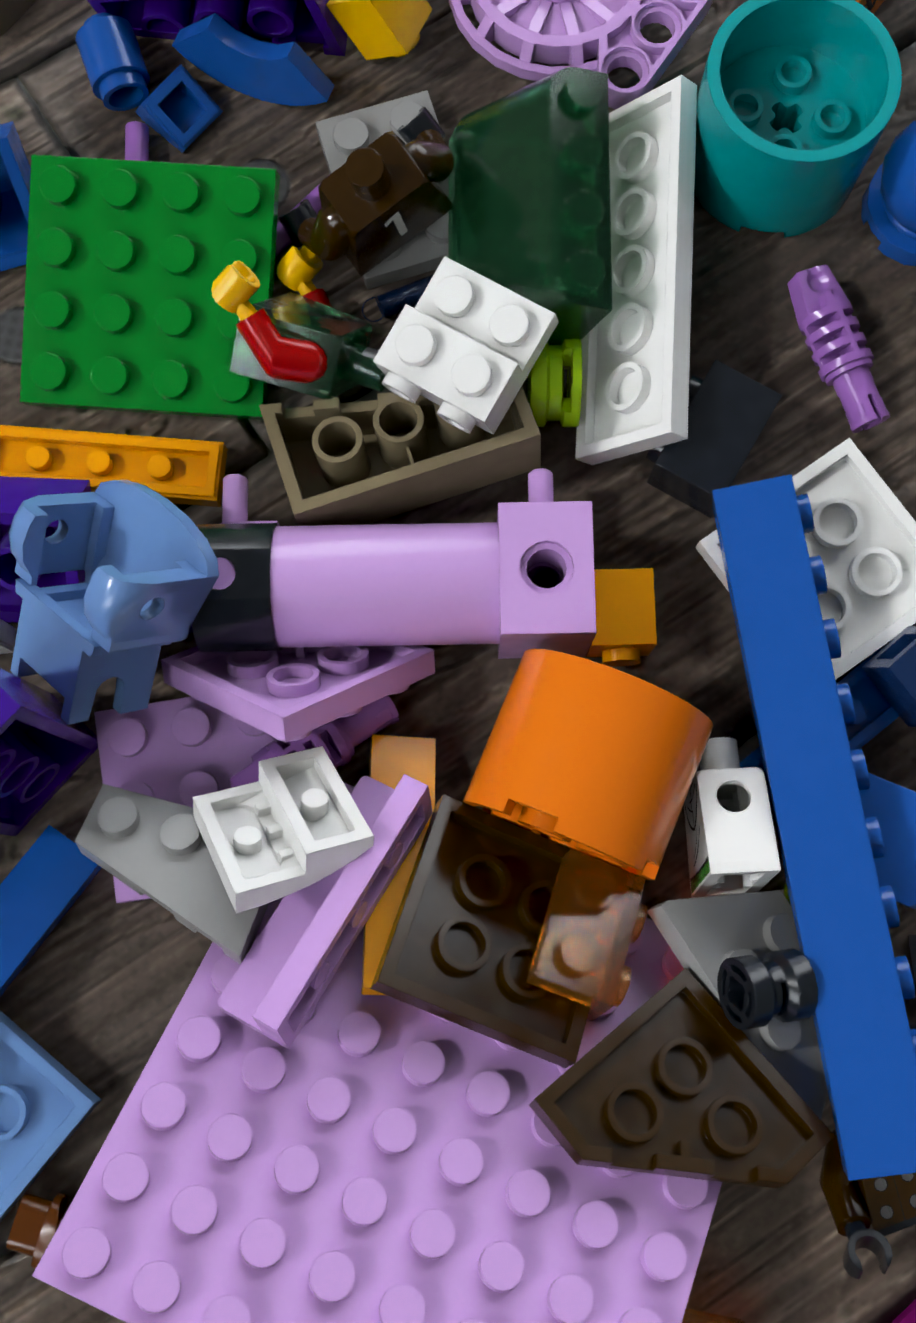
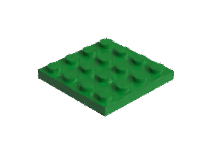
M32 154L20 402L32 406L263 420L259 405L267 404L268 375L264 372L237 329L236 324L240 322L237 314L230 313L218 305L212 297L211 288L213 281L225 267L238 260L253 271L261 284L260 288L248 301L251 304L273 298L280 175L277 169ZM267 313L272 321V313Z

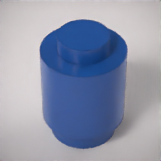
M98 13L89 17L78 30L75 40L94 95L103 101L106 108L113 111H126L139 106L149 95L147 86L150 82V76L132 24L127 19L111 13Z

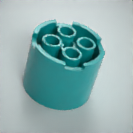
M748 0L735 9L723 22L712 42L697 94L694 195L697 200L719 222L738 232L741 226L762 232H784V238L800 235L819 227L833 217L846 202L897 106L902 85L901 62L897 48L887 29L871 11L855 0Z

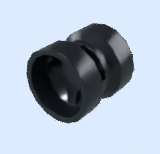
M794 948L768 952L762 960L753 955L727 958L720 965L717 976L720 1004L727 1019L737 1029L746 1030L764 1027L772 1020V1017L785 1023L809 1019L815 1013L818 1003V986L811 964L802 952Z

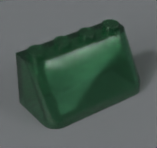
M567 67L467 113L461 118L449 140V148L454 156V168L449 176L448 198L453 203V208L448 212V258L556 313L559 323L548 340L549 345H561L564 339H583L612 311L608 74L578 67Z

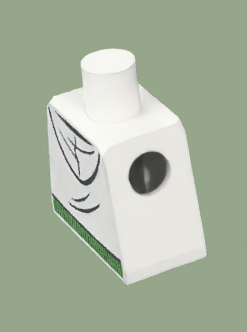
M730 737L710 738L700 760V771H696L684 802L691 896L693 898L759 892L781 871L765 774L763 769L759 767L740 768L736 739Z

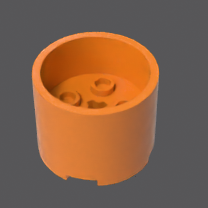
M528 649L522 656L463 803L473 807H483L482 811L594 859L597 857L601 859V862L620 869L627 874L647 880H655L712 732L713 723L709 717L690 703L633 675L563 652L547 649Z

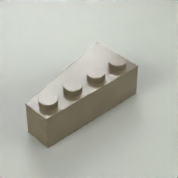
M523 387L520 388L494 435L476 425L470 434L454 427L436 414L440 407L438 404L421 395L416 403H411L393 392L377 393L378 400L340 403L339 397L313 399V406L283 408L282 403L259 405L298 526L368 525L541 468V434Z

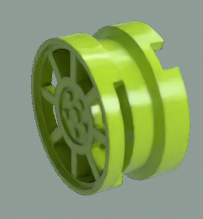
M564 339L561 345H549L547 342L528 374V403L538 427H544L547 421H559L562 427H578L582 397L581 339ZM564 369H567V398H563Z

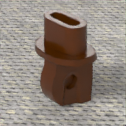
M26 1193L21 1200L6 1248L32 1256L31 1267L34 1269L39 1264L63 1219L67 1205V1195L57 1194L53 1201Z

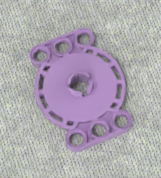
M449 0V5L457 27L469 44L495 67L522 79L549 84L580 82L596 77V92L600 100L606 106L616 110L653 89L704 19L713 0ZM471 4L475 18L480 24L477 30L466 16L462 5ZM659 23L670 30L672 37L664 43H652L642 36L640 30L645 25ZM495 41L507 52L519 56V59L500 51L491 42ZM596 57V60L584 63L585 60ZM533 62H538V63H543V64H548V65L569 64V66H554V67H550V66H545V65H540V64H534ZM627 67L638 74L640 82L630 88H619L610 82L607 75L613 69Z

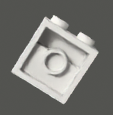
M444 256L415 308L405 304L373 362L385 375L382 385L396 395L411 403H416L421 395L438 404L440 407L436 414L454 427L470 434L476 425L494 435L559 321L556 313Z

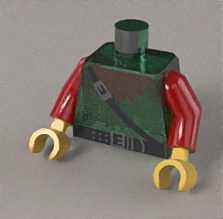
M292 246L277 266L279 280L289 289L299 292L300 295L288 292L251 304L248 300L260 288L261 284L253 271L238 260L226 266L213 281L211 291L215 302L226 311L236 313L239 318L236 324L237 330L230 372L322 399H332L358 384L380 392L386 388L382 385L385 375L373 362L379 350L369 347L372 325L367 321L334 309L324 289H317L311 280L322 269L323 262L321 258L305 246H302L300 250Z

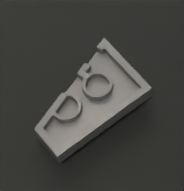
M103 784L75 840L80 852L140 895L145 894L170 911L181 924L194 933L200 932L221 947L225 955L241 964L253 945L269 903L236 914L193 816V807Z

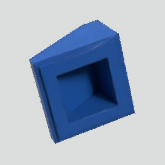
M182 64L135 110V113L146 124L180 152H184L223 112Z

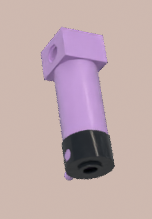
M539 468L528 473V502L498 503L497 522L280 526L278 521H248V479L240 474H229L223 478L222 523L197 525L198 529L207 538L218 560L219 570L217 581L192 623L195 642L200 652L282 651L284 647L498 644V659L522 658L524 652L528 649H547L578 657H586L597 633L592 501L554 502L553 473L548 469ZM536 578L548 579L554 583L555 587L542 588L532 583L531 580Z

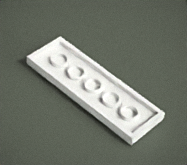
M683 75L666 82L593 121L589 125L580 336L582 344V397L580 421L576 430L575 459L590 465L688 439L697 85Z

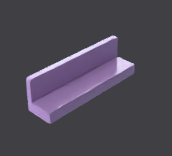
M406 774L403 775L395 789L369 776L360 778L350 795L374 835L373 847L331 875L282 899L218 998V1006L223 1012L287 1049L291 1047L433 814L428 785Z

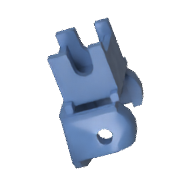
M129 480L101 482L95 492L37 495L24 500L13 517L9 531L10 551L16 559L15 573L21 577L16 579L15 592L22 598L10 671L18 677L39 674L64 697L61 719L68 725L89 721L97 689L104 681L112 677H116L113 708L119 714L147 709L161 646L182 641L188 637L193 621L219 577L218 560L207 538L194 522L169 499L145 485ZM58 520L59 524L56 532L52 536L45 537L47 527L52 522ZM76 570L85 571L84 583L42 588L37 586L38 575Z

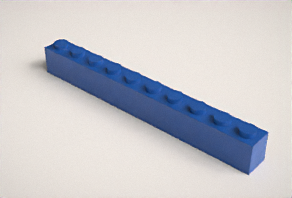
M792 474L712 490L713 513L799 949L810 962L818 986V1003L813 1014V1020L843 1170L849 1181L916 1173V1028L910 1029L904 1003V1000L915 999V989L907 957H895L889 928L900 926L899 913L891 885L879 886L874 859L882 858L885 855L883 838L877 817L864 816L859 791L870 788L869 774L862 749L850 750L845 724L855 722V710L848 683L836 684L831 659L841 657V646L834 618L822 619L818 595L827 594V580L822 558L820 555L809 557L805 533L814 532L810 500L807 493L796 495Z

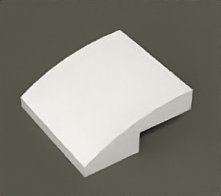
M323 746L259 761V781L193 797L194 819L236 914L265 905L308 887L341 869L373 847L374 835Z

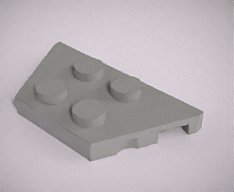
M781 890L667 900L651 907L647 911L683 968L689 970L721 1008L717 989V976L720 965L725 959L753 955L762 960L768 952L791 948L800 951L792 908ZM813 1015L809 1019L785 1023L772 1017V1020L764 1027L742 1030L821 1120L828 1090Z

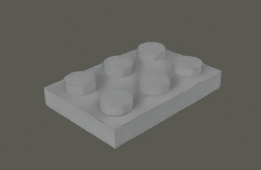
M428 90L315 122L330 174L345 164L348 156L353 151L367 147L386 132L393 131L407 144L397 130L414 119L422 107H426L438 123ZM454 168L446 180L437 182L453 203L454 208L364 274L363 279L367 290L437 270L444 256L457 263L480 257V245Z

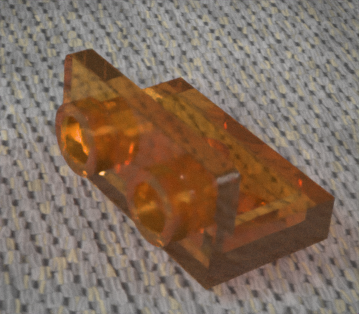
M570 849L562 857L526 982L590 1007L587 1017L590 1021H594L613 1006L618 1007L625 998L631 981L632 969L624 965L629 944H633L638 939L647 916V906L640 903L646 878Z

